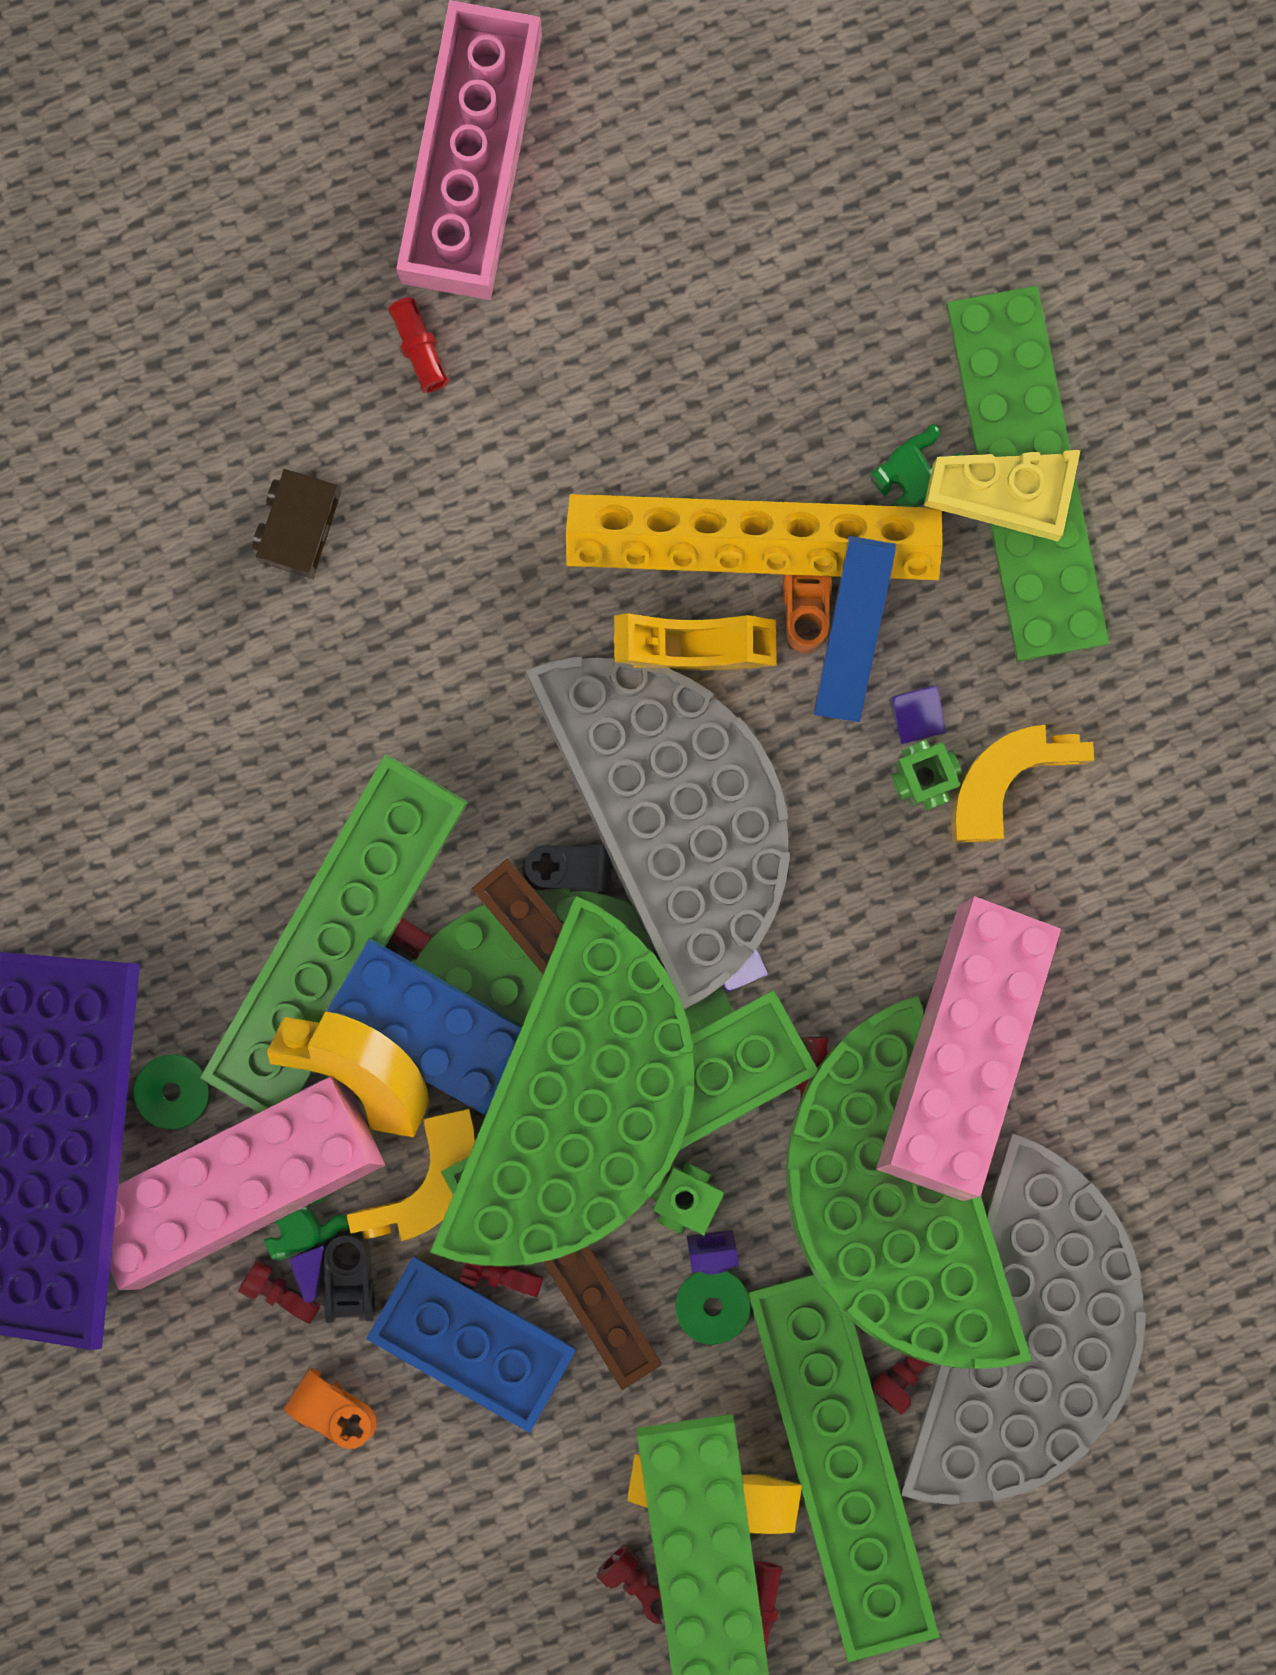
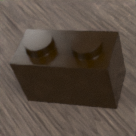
M283 469L281 479H274L268 491L266 505L270 506L271 510L266 524L259 523L254 535L252 549L257 550L256 558L259 562L314 580L341 496L338 486Z

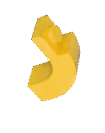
M629 613L614 615V662L632 664L633 668H669L673 671L742 670L777 666L776 620L744 615L708 620H673Z
M1046 725L1020 729L997 740L972 762L960 781L961 786L957 788L952 808V843L992 842L1004 839L1003 800L1005 792L1015 776L1025 769L1036 766L1089 764L1094 761L1093 742H1080L1079 734H1064L1052 736V743H1046Z
M326 1011L319 1023L284 1017L267 1049L270 1064L325 1074L349 1087L360 1098L365 1107L370 1130L414 1137L429 1106L430 1100L426 1083L411 1058L382 1033L349 1017Z
M470 1108L423 1119L430 1150V1166L423 1184L412 1195L402 1200L349 1212L347 1219L350 1233L362 1231L363 1239L374 1238L391 1233L390 1224L397 1223L401 1241H405L427 1232L444 1219L453 1194L441 1171L470 1156L476 1141L475 1127Z
M635 1454L627 1501L648 1508L640 1454ZM766 1474L742 1475L749 1532L758 1534L795 1532L802 1485Z

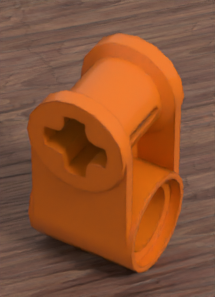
M783 574L786 639L790 647L799 653H814L826 641L830 627L829 605L831 604L832 576ZM802 620H810L818 626L820 634L813 640H805L797 635L794 626Z
M309 1367L284 1406L285 1412L299 1423L319 1432L340 1447L355 1449L362 1446L375 1433L377 1418L374 1411L366 1403L345 1391L339 1383L335 1382L334 1385L328 1383L320 1377L322 1372ZM356 1414L361 1418L358 1426L364 1432L357 1431L354 1435L350 1436L345 1432L348 1424L343 1420V1417L349 1419Z

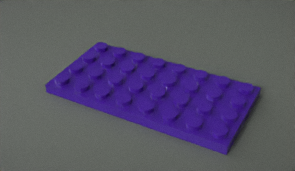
M0 952V1335L86 1350L102 1349L140 964Z

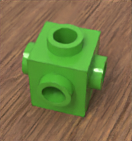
M927 740L901 750L904 758L899 759L894 764L897 772L891 774L893 785L900 800L908 798L911 807L923 803L926 811L952 801L949 792L961 786L958 778L962 776V771L952 750L947 752L943 742L930 747ZM928 769L932 773L933 780L930 785L923 786L919 784L916 777L918 770Z
M685 1162L683 1169L672 1166L669 1174L665 1175L650 1198L656 1200L652 1208L654 1212L660 1214L657 1221L659 1224L680 1234H683L687 1227L704 1236L725 1192L723 1189L708 1183L711 1176L710 1173ZM679 1192H690L693 1195L691 1203L685 1206L679 1205L675 1201V1197Z

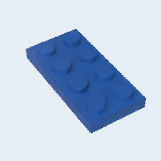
M368 938L326 1009V1012L336 1013L357 1020L385 1035L411 1058L421 1072L424 1081L483 1114L486 1113L492 1102L523 1026Z
M415 1255L410 1260L366 1340L528 1433L534 1427L577 1350L573 1345Z

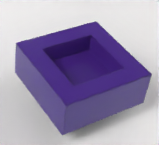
M733 1230L706 1233L704 1236L701 1234L687 1236L692 1273L703 1272L713 1275L723 1273L728 1268L739 1266Z

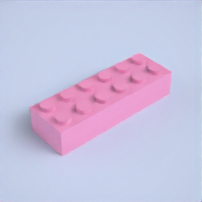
M449 0L396 268L401 284L491 300L542 40L540 17Z
M975 896L958 906L876 1170L961 1201L981 1196L1060 935V928Z
M330 1076L119 1184L110 1271L118 1290H140L386 1166L353 1091L342 1082Z

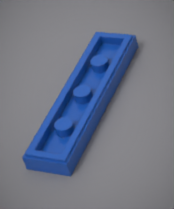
M853 536L848 537L814 707V715L860 722L896 551L895 543Z

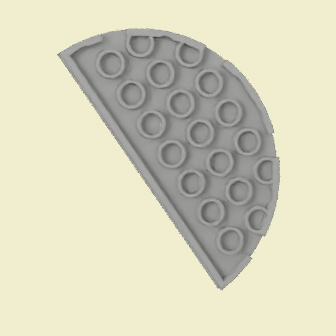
M572 657L548 662L526 670L525 677L654 954L669 975L685 1010L723 986L745 964L760 945L779 908L787 880L790 853L788 852L787 808L773 765L761 743L740 717L737 718L725 705L713 697L714 693L669 668H633L632 664L614 662L613 658L582 659V657Z
M1010 1133L986 1215L1032 1361L1008 1367L987 1369L938 1366L900 1493L904 1497L950 1505L986 1500L998 1501L1025 1493L1047 1483L1089 1452L1088 1449L1102 1435L1107 1426L1114 1422L1130 1393L1138 1372L1144 1344L1146 1318L1140 1280L1142 1278L1133 1246L1124 1226L1096 1186L1088 1181L1075 1167L1042 1145Z

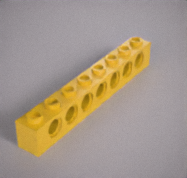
M570 494L566 524L567 566L841 577L848 537L853 536L895 543L896 551L890 579L939 580L943 548L942 511L929 507Z

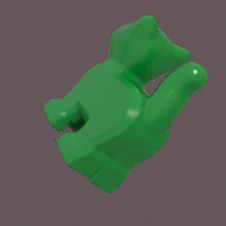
M931 424L924 433L909 438L891 453L885 464L879 465L869 475L871 482L884 497L890 492L892 484L898 485L903 491L902 496L892 506L921 507L924 505L932 469L922 455L921 450L933 445L938 440L941 431L937 425ZM956 453L952 456H963V453Z
M330 1194L273 1222L279 1227L280 1237L264 1239L272 1259H276L278 1262L291 1257L295 1252L309 1251L331 1240L341 1229H349L346 1214H338L321 1225L312 1211L311 1204L324 1201Z

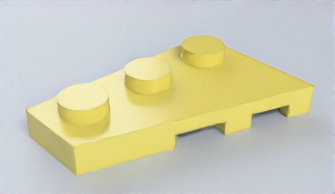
M1081 450L1064 451L1062 454L1040 455V452L1022 453L1021 456L994 457L993 454L937 457L933 463L924 506L1058 542L1063 536Z

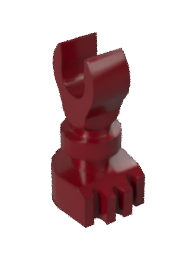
M256 1258L240 1285L238 1292L253 1301L260 1293L266 1297L264 1302L271 1306L276 1302L280 1307L298 1319L311 1324L320 1309V1304L315 1301L304 1302L300 1292L285 1286L287 1281L280 1277L277 1280L270 1278L273 1267Z
M466 1262L460 1278V1282L478 1287L480 1278L489 1281L488 1286L497 1288L498 1284H501L507 1288L534 1297H538L543 1281L542 1276L513 1267L476 1265Z
M906 1356L903 1363L897 1361L891 1368L894 1373L890 1377L881 1372L871 1384L872 1390L892 1409L903 1415L911 1406L910 1396L904 1389L908 1385L913 1387L919 1380L916 1375L924 1368L935 1364Z
M626 1544L622 1545L598 1568L597 1578L606 1587L611 1589L618 1587L623 1582V1589L630 1596L635 1594L642 1603L647 1619L652 1623L662 1624L661 1619L650 1608L654 1600L661 1598L659 1586L654 1585L648 1580L650 1575L643 1568L636 1569L640 1558ZM613 1555L620 1556L614 1563L612 1558Z

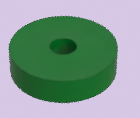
M178 1054L163 1055L148 1062L138 1074L134 1086V1099L140 1114L149 1123L162 1129H179L193 1124L204 1114L210 1101V1084L200 1078L204 1069L193 1059ZM169 1083H175L180 1087V1096L175 1101H171L165 1096L164 1090Z
M727 1270L713 1275L695 1272L688 1276L681 1284L676 1295L675 1311L681 1328L688 1336L700 1343L716 1345L732 1340L744 1329L750 1315V1299L740 1279ZM711 1297L719 1299L722 1303L720 1312L715 1315L706 1313L703 1307L705 1301Z

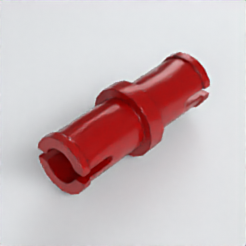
M407 297L392 303L388 311L392 315L403 342L400 349L403 356L410 359L421 385L422 393L440 390L450 381L434 348L437 345L435 336L427 331L418 310L416 299L414 297L412 299Z

